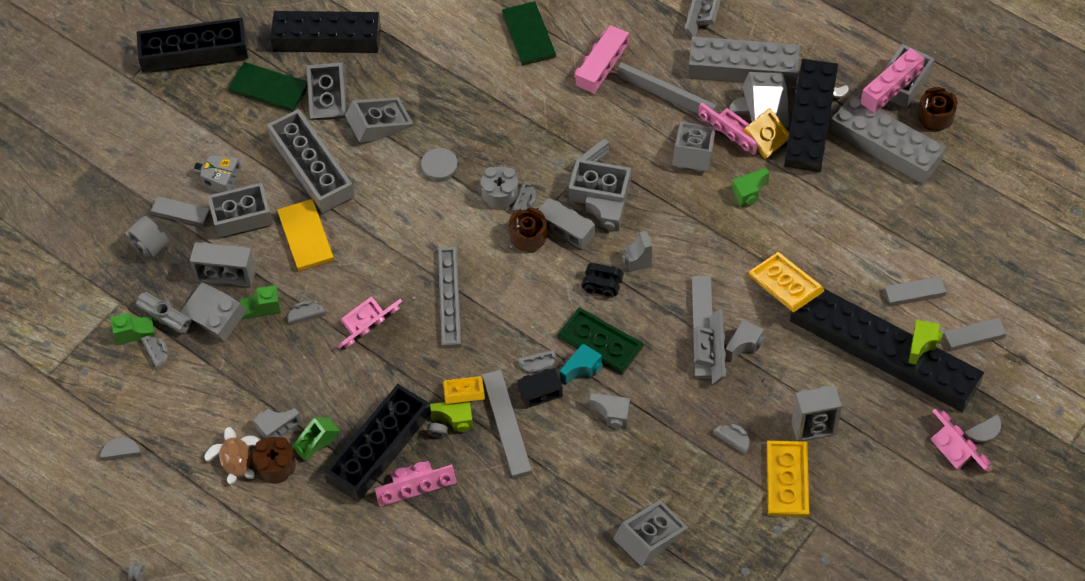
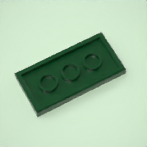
M535 1L502 9L503 18L522 66L556 57V52Z
M243 62L228 90L231 93L293 112L308 88V81Z
M580 307L557 334L558 339L576 349L585 344L602 355V364L621 375L624 374L644 347V343Z

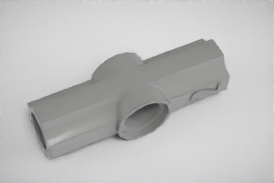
M148 292L141 293L138 297L136 306L155 317L160 324L168 325L181 334L186 333L190 328L191 319L172 308L168 301L159 300Z

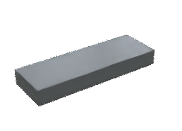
M157 196L151 209V214L204 227L210 214V209Z
M941 276L885 286L884 289L889 306L946 295Z
M1000 318L944 331L943 335L950 351L1004 338L1006 337V332Z

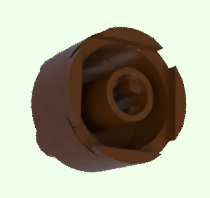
M933 87L925 91V94L921 97L918 109V118L925 129L939 130L952 125L958 104L956 96L952 92L950 94L942 87Z
M531 207L526 210L519 209L515 211L509 219L510 242L522 251L536 252L547 240V222L544 214L540 210Z
M268 437L256 443L253 450V462L258 476L272 484L286 481L296 468L293 450L287 439L284 437Z

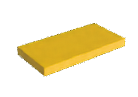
M313 199L277 209L298 272L334 261Z
M779 252L748 272L750 278L793 313L824 292L823 286Z
M767 441L768 516L809 517L807 442Z

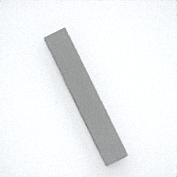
M621 62L618 66V78L697 114H699V105L701 103H704L716 112V104Z
M457 247L438 248L442 348L461 347Z
M692 276L693 329L696 326L710 329V316L712 315L711 276ZM694 363L695 379H712L711 367Z
M498 370L482 374L512 479L532 474L502 371Z

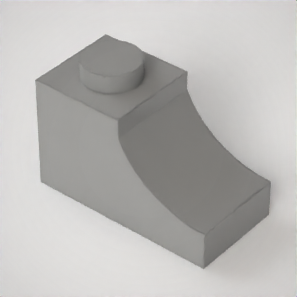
M587 196L585 202L586 213L594 215L600 221L601 228L608 231H619L624 214V202Z
M647 230L639 232V236L633 243L624 246L622 260L624 266L627 265L630 272L652 267V244Z
M742 320L725 349V359L732 362L735 357L742 353L751 352L754 354L757 348H761L764 344V329Z
M591 393L590 410L602 414L607 420V426L615 429H627L630 398Z
M295 408L286 412H273L267 409L265 412H260L253 419L256 430L264 439L268 437H282L302 423L300 414Z

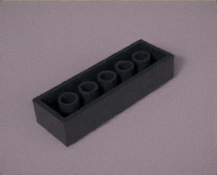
M274 11L270 36L273 52L378 53L381 31L379 12Z
M243 17L136 32L138 60L142 72L248 58Z
M802 58L784 167L821 172L838 63Z
M397 384L324 470L326 482L359 503L430 417V403Z

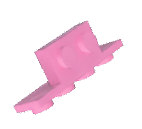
M704 103L699 105L698 115L702 120L709 122L716 130L727 135L731 141H735L745 151L753 155L756 154L757 142L743 131L749 123L728 108L718 114Z
M372 296L340 319L352 335L342 341L337 347L340 349L343 346L345 348L351 346L356 342L354 340L356 336L360 335L363 337L370 331L368 327L372 324L379 325L385 320L384 316L387 313L392 315L399 310L400 307L398 305L403 301L399 299L383 311Z
M934 409L933 413L945 426L931 438V441L953 466L959 470L973 457L985 471H992L989 466L991 462L983 454L980 456L975 451L977 446L970 439L967 441L962 436L964 432L959 426L951 424V417L944 410L941 412Z
M429 461L390 472L393 483L374 489L379 506H384L456 484L457 481L452 465L432 470Z

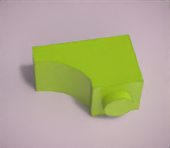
M916 320L909 363L917 364L919 357L929 350L935 351L937 343L941 344L943 332H939L940 324Z
M470 401L445 404V402L430 404L432 420L448 423L452 426L454 432L473 430Z

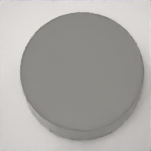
M431 423L428 424L427 433L432 437L442 438L447 435L448 428L443 424Z

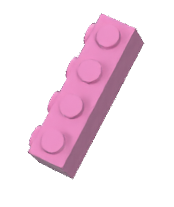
M611 25L606 31L602 32L599 42L593 45L592 52L585 57L581 68H577L575 72L576 86L594 94L629 45L628 32Z
M912 48L907 50L863 89L861 104L873 113H876L923 71L925 58Z

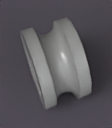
M133 562L129 569L128 579L130 581L134 579L142 581L145 565L140 564L138 566L137 563Z

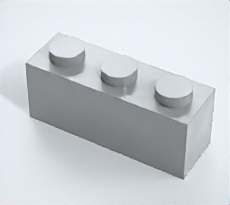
M548 198L539 208L545 216L548 231L582 250L595 235V224L590 219L584 218L576 211L564 207L559 201Z

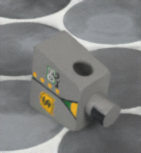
M210 155L205 164L197 162L194 166V173L200 174L202 185L219 193L232 189L241 170L239 158Z

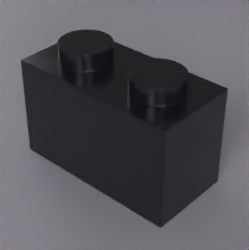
M555 368L544 369L537 374L526 375L517 380L518 391L526 409L563 397V387Z

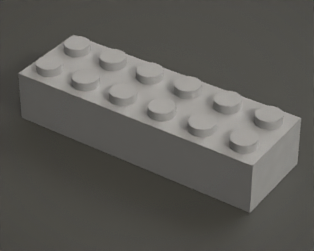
M692 36L688 78L744 82L749 72L783 73L786 85L796 86L800 45Z
M853 95L849 97L831 120V133L923 185L944 159L945 146L880 110L873 113L861 104L860 99Z
M299 109L267 124L271 141L321 213L354 197L352 183Z

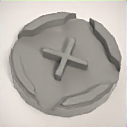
M436 148L428 151L421 161L423 174L433 181L450 179L458 168L456 155L445 148Z

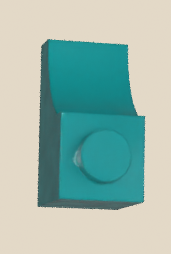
M582 344L560 370V381L567 385L577 377H589L591 379L603 367L602 355Z

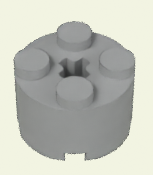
M499 166L489 167L485 170L481 178L482 199L492 209L503 210L509 208V205L512 203L515 204L519 189L518 178L514 169Z
M144 215L124 233L131 240L130 243L135 249L143 250L142 253L148 260L154 258L170 242L164 232L161 233L158 226Z

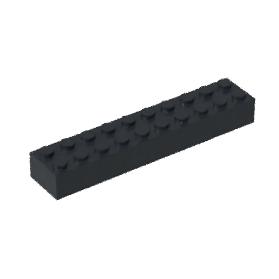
M826 289L794 313L791 311L790 322L963 413L982 382L983 371L937 347L935 351L929 350L919 357L917 364L909 363L912 334Z

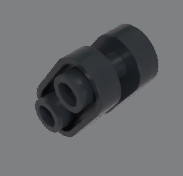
M589 263L585 271L586 276L581 284L584 291L590 294H601L608 298L617 296L620 290L619 284L624 276L623 271L616 267Z

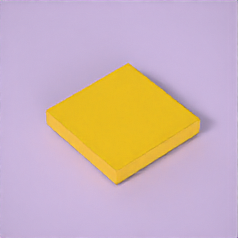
M771 108L767 109L743 129L745 134L757 142V150L764 159L780 148L789 138L788 130Z
M482 376L443 381L445 404L485 399Z

